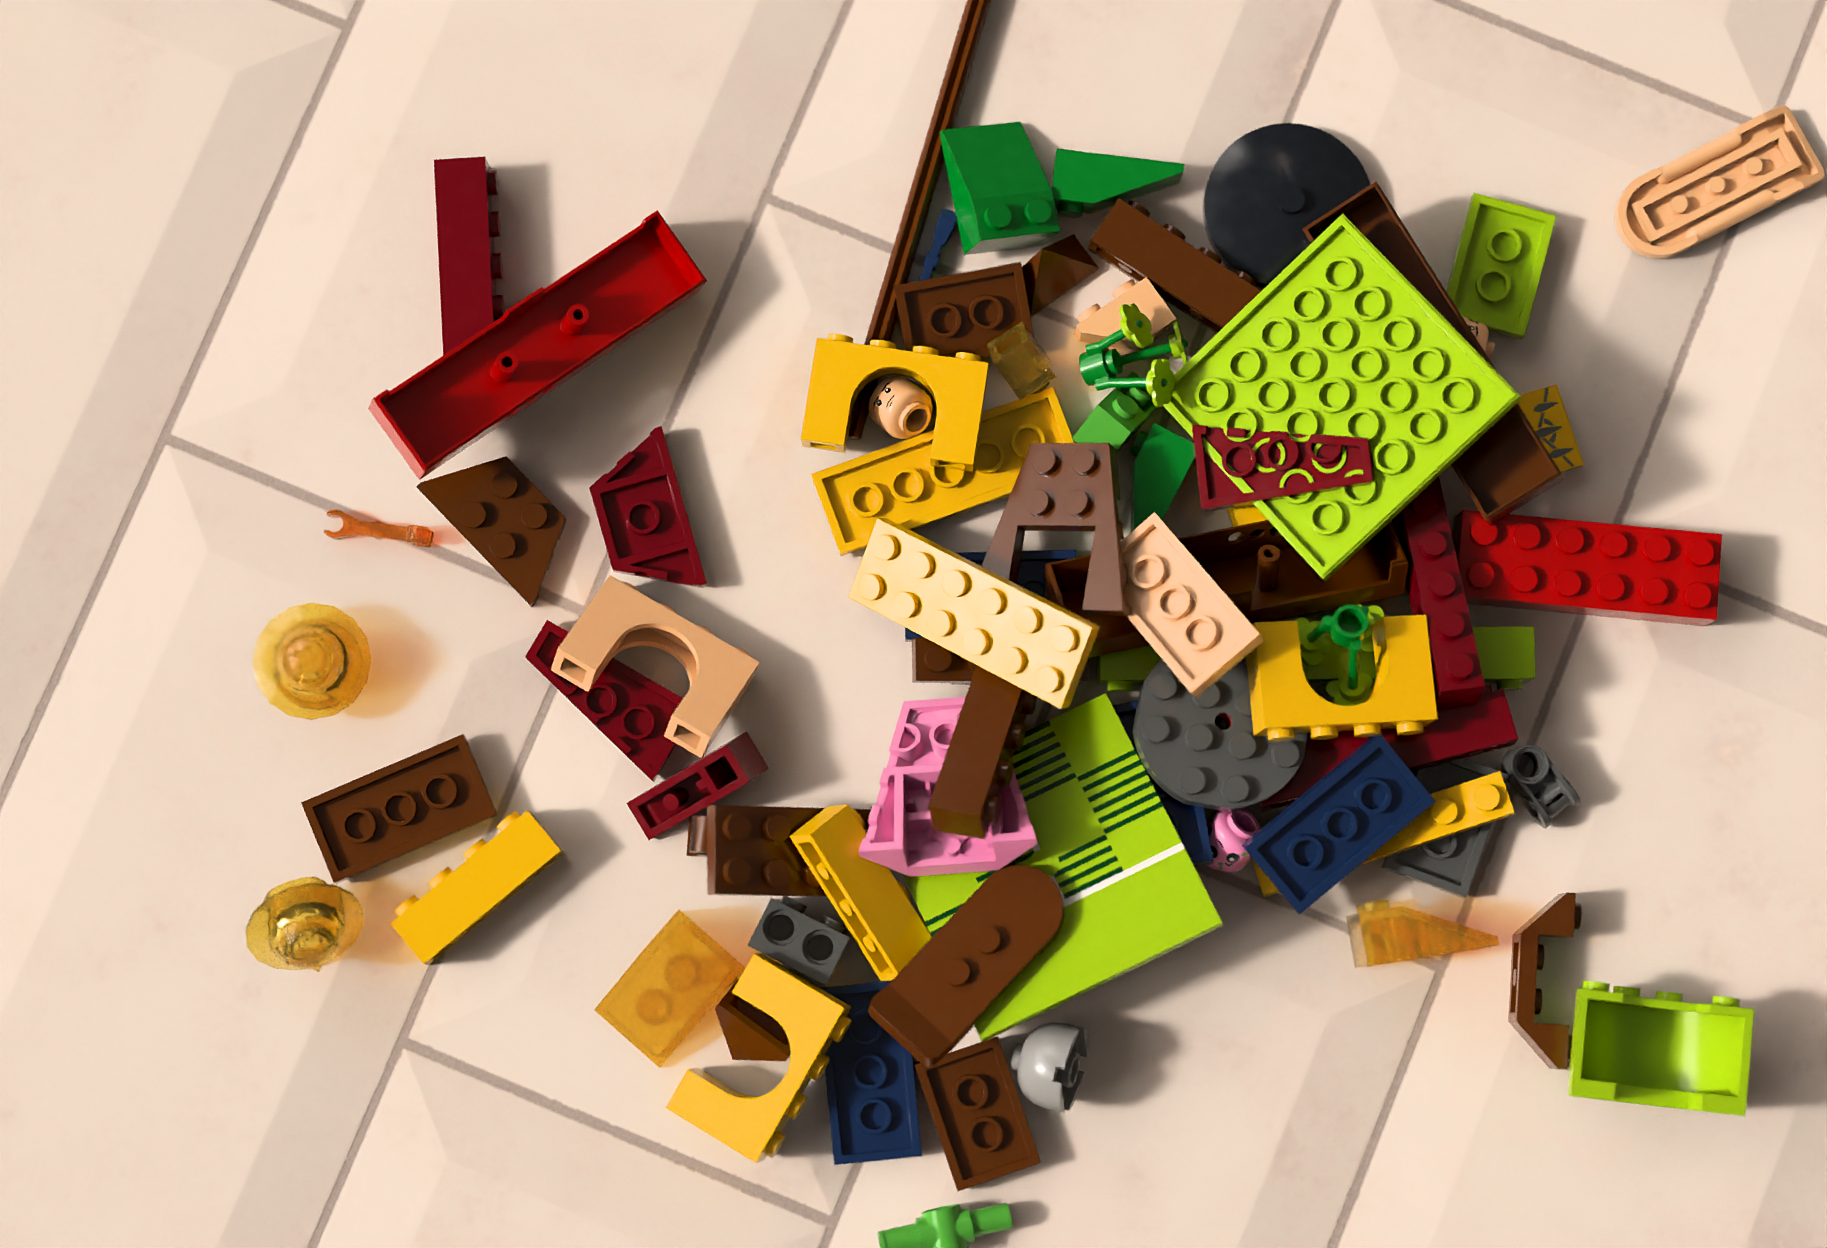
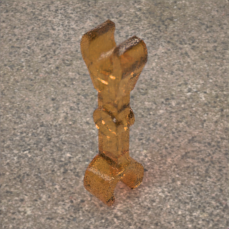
M337 509L329 510L326 514L328 517L342 518L343 526L339 531L324 530V533L334 540L367 536L374 537L377 540L403 541L410 545L427 548L431 547L433 543L434 532L428 527L418 525L404 527L384 524L380 521H361Z

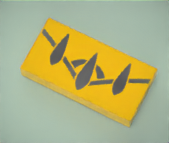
M1557 384L1520 395L1522 399L1517 404L1561 473L1583 466L1584 463Z

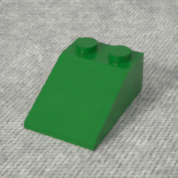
M1021 121L943 129L939 132L964 255L1043 246L1060 232L1052 189Z

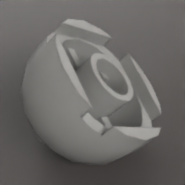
M1051 1022L1040 1025L1028 1035L1024 1044L1018 1043L1016 1045L1011 1066L1012 1069L1018 1070L1019 1086L1024 1096L1033 1104L1065 1113L1064 1110L1069 1111L1072 1108L1084 1075V1071L1079 1070L1080 1056L1087 1058L1086 1028L1067 1023Z

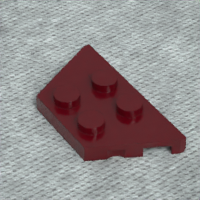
M662 426L656 427L632 452L629 451L623 456L609 473L602 475L589 487L612 570L616 573L693 587H707Z

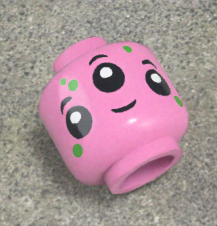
M1244 809L1231 812L1218 810L1207 823L1214 864L1208 866L1223 872H1237L1252 858L1242 847V844L1260 830V826L1256 818Z

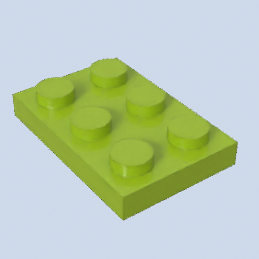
M1477 193L1471 196L1446 289L1462 317L1484 323L1491 332L1520 340L1525 336L1556 215Z

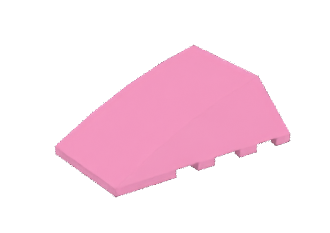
M965 697L903 702L889 749L890 758L887 768L883 769L879 782L881 788L876 804L872 805L869 815V828L866 838L862 839L859 848L860 857L910 877L996 871L1037 844L1014 768L1010 785L1008 787L1003 786L1000 794L1001 812L998 822L990 824L985 840L934 831L928 805Z

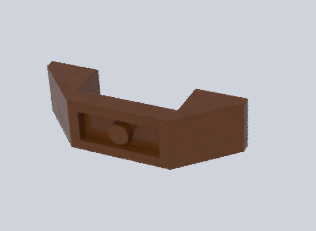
M1567 892L1556 895L1512 936L1508 1022L1549 1069L1567 1070V1061H1570L1572 1035H1569V1025L1534 1023V1015H1539L1542 1008L1541 988H1536L1537 970L1542 971L1545 956L1544 945L1538 944V936L1555 938L1574 937V929L1580 928L1582 918L1581 904L1575 903L1576 893Z

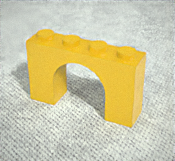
M828 334L827 339L817 338L801 434L803 447L846 453L852 409L859 393L865 386L878 378L900 375L912 378L922 384L934 399L937 416L930 455L931 466L973 472L989 372V363L981 362V356L965 352L956 353L955 358L939 356L937 349L925 346H914L913 351L895 349L896 344L884 340H871L870 345L853 343L852 337L842 334Z
M1426 615L1385 616L1371 625L1376 667L1375 684L1367 700L1362 704L1353 706H1342L1328 702L1310 687L1302 667L1298 621L1256 622L1252 624L1264 638V641L1246 655L1254 736L1268 735L1269 742H1283L1295 739V734L1311 733V739L1323 740L1338 737V731H1354L1355 737H1373L1380 735L1381 729L1397 728L1398 735H1414L1423 733L1425 726L1437 720Z
M763 953L753 954L732 993L772 1016L785 1030L791 1048L790 1065L785 1077L769 1093L763 1096H749L733 1090L699 1068L687 1069L666 1106V1109L755 1163L765 1160L766 1156L773 1158L786 1137V1135L781 1133V1130L789 1117L795 1120L800 1114L808 1098L803 1094L811 1079L817 1081L821 1077L830 1058L825 1056V1053L833 1040L837 1043L841 1041L852 1022L847 1017L852 1008L850 1005Z

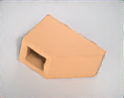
M1147 277L1137 284L1131 279L1112 293L1115 299L1102 308L1098 303L1094 304L1080 314L1077 318L1080 323L1076 325L1074 335L1078 341L1094 343L1121 329L1120 321L1122 319L1119 307L1123 304L1130 305L1134 303L1139 308L1140 313L1148 317L1152 325L1150 333L1154 340L1173 328V322L1177 318ZM1127 337L1110 346L1133 351L1142 349Z

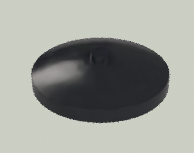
M1279 123L1267 125L1237 139L1224 151L1216 162L1209 176L1203 197L1205 230L1213 250L1221 258L1224 265L1233 273L1239 270L1248 274L1257 282L1256 287L1264 289L1311 244L1302 230L1304 227L1371 184L1363 165L1356 155L1333 135L1321 129L1303 124Z

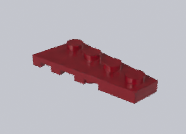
M1192 425L1201 509L1205 512L1252 505L1256 501L1267 502L1284 499L1283 497L1287 496L1290 498L1304 496L1311 492L1316 494L1341 490L1342 487L1353 488L1371 485L1375 479L1371 442L1368 438L1311 434L1308 441L1297 443L1289 437L1288 432L1256 431L1249 440L1234 442L1228 437L1246 438L1250 431L1242 428L1228 427L1227 435H1225L1223 428ZM1291 434L1296 438H1303L1307 436L1301 434ZM1203 437L1222 456L1224 470L1232 477L1242 478L1254 492L1244 494L1205 452ZM1270 438V441L1261 445L1255 453L1253 449L1255 444L1262 439ZM1277 442L1284 446L1286 458L1282 466L1277 465L1281 458V451L1275 444ZM1316 444H1322L1323 446L1319 448L1316 456L1313 449ZM1343 446L1345 447L1347 459L1339 471L1328 474L1319 471L1314 466L1312 459L1323 468L1331 469L1336 467L1342 458ZM1258 463L1263 468H1273L1277 471L1264 473L1259 471L1256 465ZM1228 464L1235 470V472L1230 470ZM1293 469L1307 471L1314 480V482L1309 483L1305 475L1293 474L1286 480L1285 486L1280 488L1282 477ZM1352 470H1363V474L1344 477Z
M546 620L525 658L654 782L676 746L675 742L664 737L672 714L683 698L614 658L608 663L590 691H585L551 671L557 649L569 632Z

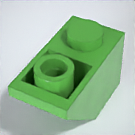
M1132 371L1126 378L1141 377ZM1146 387L1115 388L1096 406L1072 439L1077 443H1110L1116 448L1118 453L1158 407L1154 406L1152 396L1149 395Z

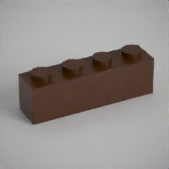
M1118 198L1091 238L1088 247L1089 251L1136 282H1140L1147 277L1162 299L1216 334L1261 292V290L1256 288L1257 282L1248 274L1239 270L1233 273L1220 264L1222 262L1221 258L1205 247H1200L1198 250L1184 241L1186 236L1176 227L1170 224L1161 226L1149 218L1150 212L1139 203L1132 200L1126 203Z
M976 665L928 808L934 831L985 840L990 824L998 822L1001 812L1000 794L1003 786L1008 787L1011 783L1013 775L1012 758L1015 750L1020 751L1025 739L1024 721L1027 714H1033L1037 696Z

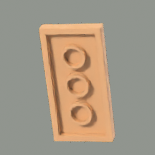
M1155 512L1121 541L1122 562L1126 564L1128 582L1124 584L1126 603L1130 606V615L1127 617L1195 698L1264 641V638Z

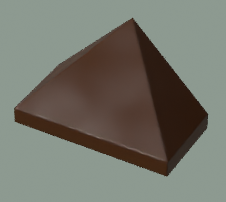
M1074 234L1042 248L1022 267L1031 317L1099 269Z
M737 979L715 1007L732 1059L786 1061L791 1055V1048L785 1030L772 1016L732 993L739 980Z

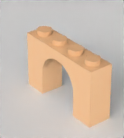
M609 575L558 647L551 671L589 692L611 659L624 649L634 646H652L670 653L685 668L690 681V689L672 714L664 737L702 758L748 689L760 662L752 658L744 649L733 647L714 636L706 627L695 625L676 614L668 605L657 603L640 593L632 584L621 582Z

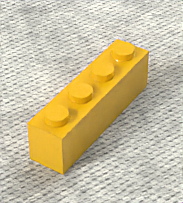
M849 804L827 806L789 837L881 981H892L932 936L924 919L918 916L911 905L908 890L895 879L889 868L860 857L859 848L862 839H865L867 834L864 830L865 823L860 814L851 808Z
M516 810L497 825L500 831L499 834L488 843L483 838L477 841L464 852L463 856L466 861L454 871L450 867L442 870L429 882L432 889L420 899L416 895L411 896L394 911L398 917L390 924L423 964L430 965L564 854V851L530 811L526 810L521 815Z

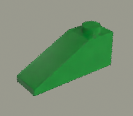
M1057 148L1051 184L1057 214L1064 217L1079 218L1083 216V213L1091 214L1114 206L1118 198L1126 202L1178 184L1184 171V164Z
M1156 423L1153 424L1149 434L1142 430L1139 432L1129 452L1136 456L1131 467V532L1154 512L1163 520L1195 458L1193 442Z

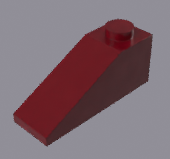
M746 731L626 804L646 837L650 840L749 783L769 769Z

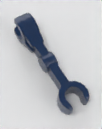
M945 208L940 213L934 230V244L931 251H928L923 263L924 269L919 280L931 277L940 260L941 255L939 254L942 247H945L953 234L957 224V216L952 210Z

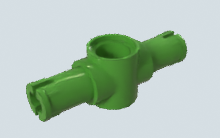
M1007 1203L971 1211L967 1207L960 1208V1204H953L922 1211V1217L915 1218V1223L877 1231L880 1248H969L968 1243L975 1242L976 1237L1012 1229L1013 1225Z

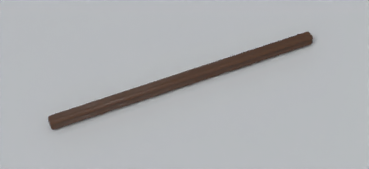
M991 0L966 1L864 345H870L871 340L890 342L898 316L893 285L908 282L944 161L939 132L943 129H953ZM878 379L865 386L855 400L850 421L849 439L859 440L862 436L869 413L870 397L877 386Z

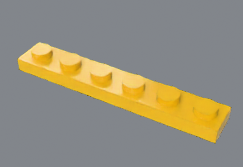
M1498 771L1430 794L1436 802L1360 865L1515 815L1501 772ZM1251 858L1263 896L1266 897L1280 892Z

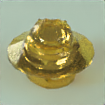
M312 602L289 607L269 621L257 639L253 666L257 685L270 704L289 716L315 720L334 716L355 702L367 684L372 660L367 637L355 619L335 606Z
M303 877L291 880L268 891L263 903L252 912L245 927L246 945L257 961L272 968L286 970L313 969V971L319 972L324 964L341 956L356 942L364 926L363 909L353 893L337 885L327 884L326 881L317 877Z

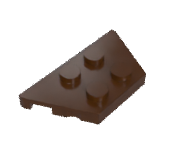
M505 456L423 481L416 486L513 589L533 607L537 603L539 590L546 571L549 570L554 557L553 552L557 541L561 538L567 519L512 461Z

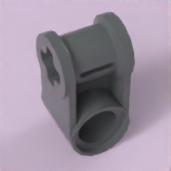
M1534 745L1519 746L1510 749L1504 755L1501 762L1502 772L1509 775L1508 782L1522 799L1529 814L1542 828L1546 829L1549 827L1551 819L1568 806L1576 807L1581 803L1573 786L1560 774L1540 747ZM1522 753L1529 755L1534 762V769L1529 777L1522 776L1517 770L1516 762Z

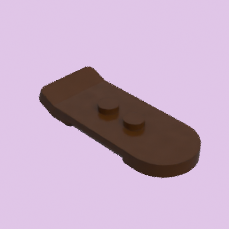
M1009 866L993 873L895 978L872 998L868 1009L870 1016L922 1065L927 1067L936 1065L965 1037L980 1016L1034 958L1042 954L1057 937L1063 925L1065 912L1063 899L1057 885L1047 874L1030 866Z

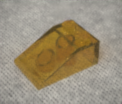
M1389 900L1356 905L1357 914L1346 916L1355 968L1499 945L1498 936L1407 907L1390 908Z
M678 909L594 1010L660 1068L737 981L746 967L684 912Z

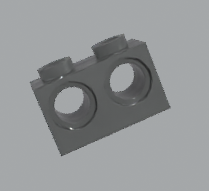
M783 896L780 902L771 898L747 946L827 986L850 940V937L842 934L846 926L825 915H822L819 922L804 915L803 913L807 906L790 897ZM777 916H787L794 923V932L787 940H775L769 933V924ZM818 935L827 936L833 942L831 956L823 961L813 959L808 953L810 940Z

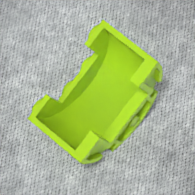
M1583 981L1582 989L1578 988L1576 991L1567 1096L1746 1116L1754 1009L1739 1007L1740 999L1713 996L1712 1004H1695L1682 1002L1683 994L1656 991V998L1652 999L1640 997L1639 988L1613 986V992H1609L1610 983Z

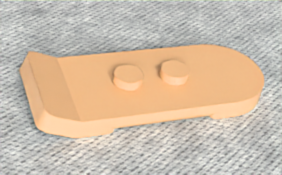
M1779 106L1739 125L1736 129L1662 167L1653 169L1636 178L1627 186L1618 199L1615 208L1616 228L1623 242L1639 255L1654 259L1672 257L1813 186L1825 176L1824 169L1791 110L1787 106Z

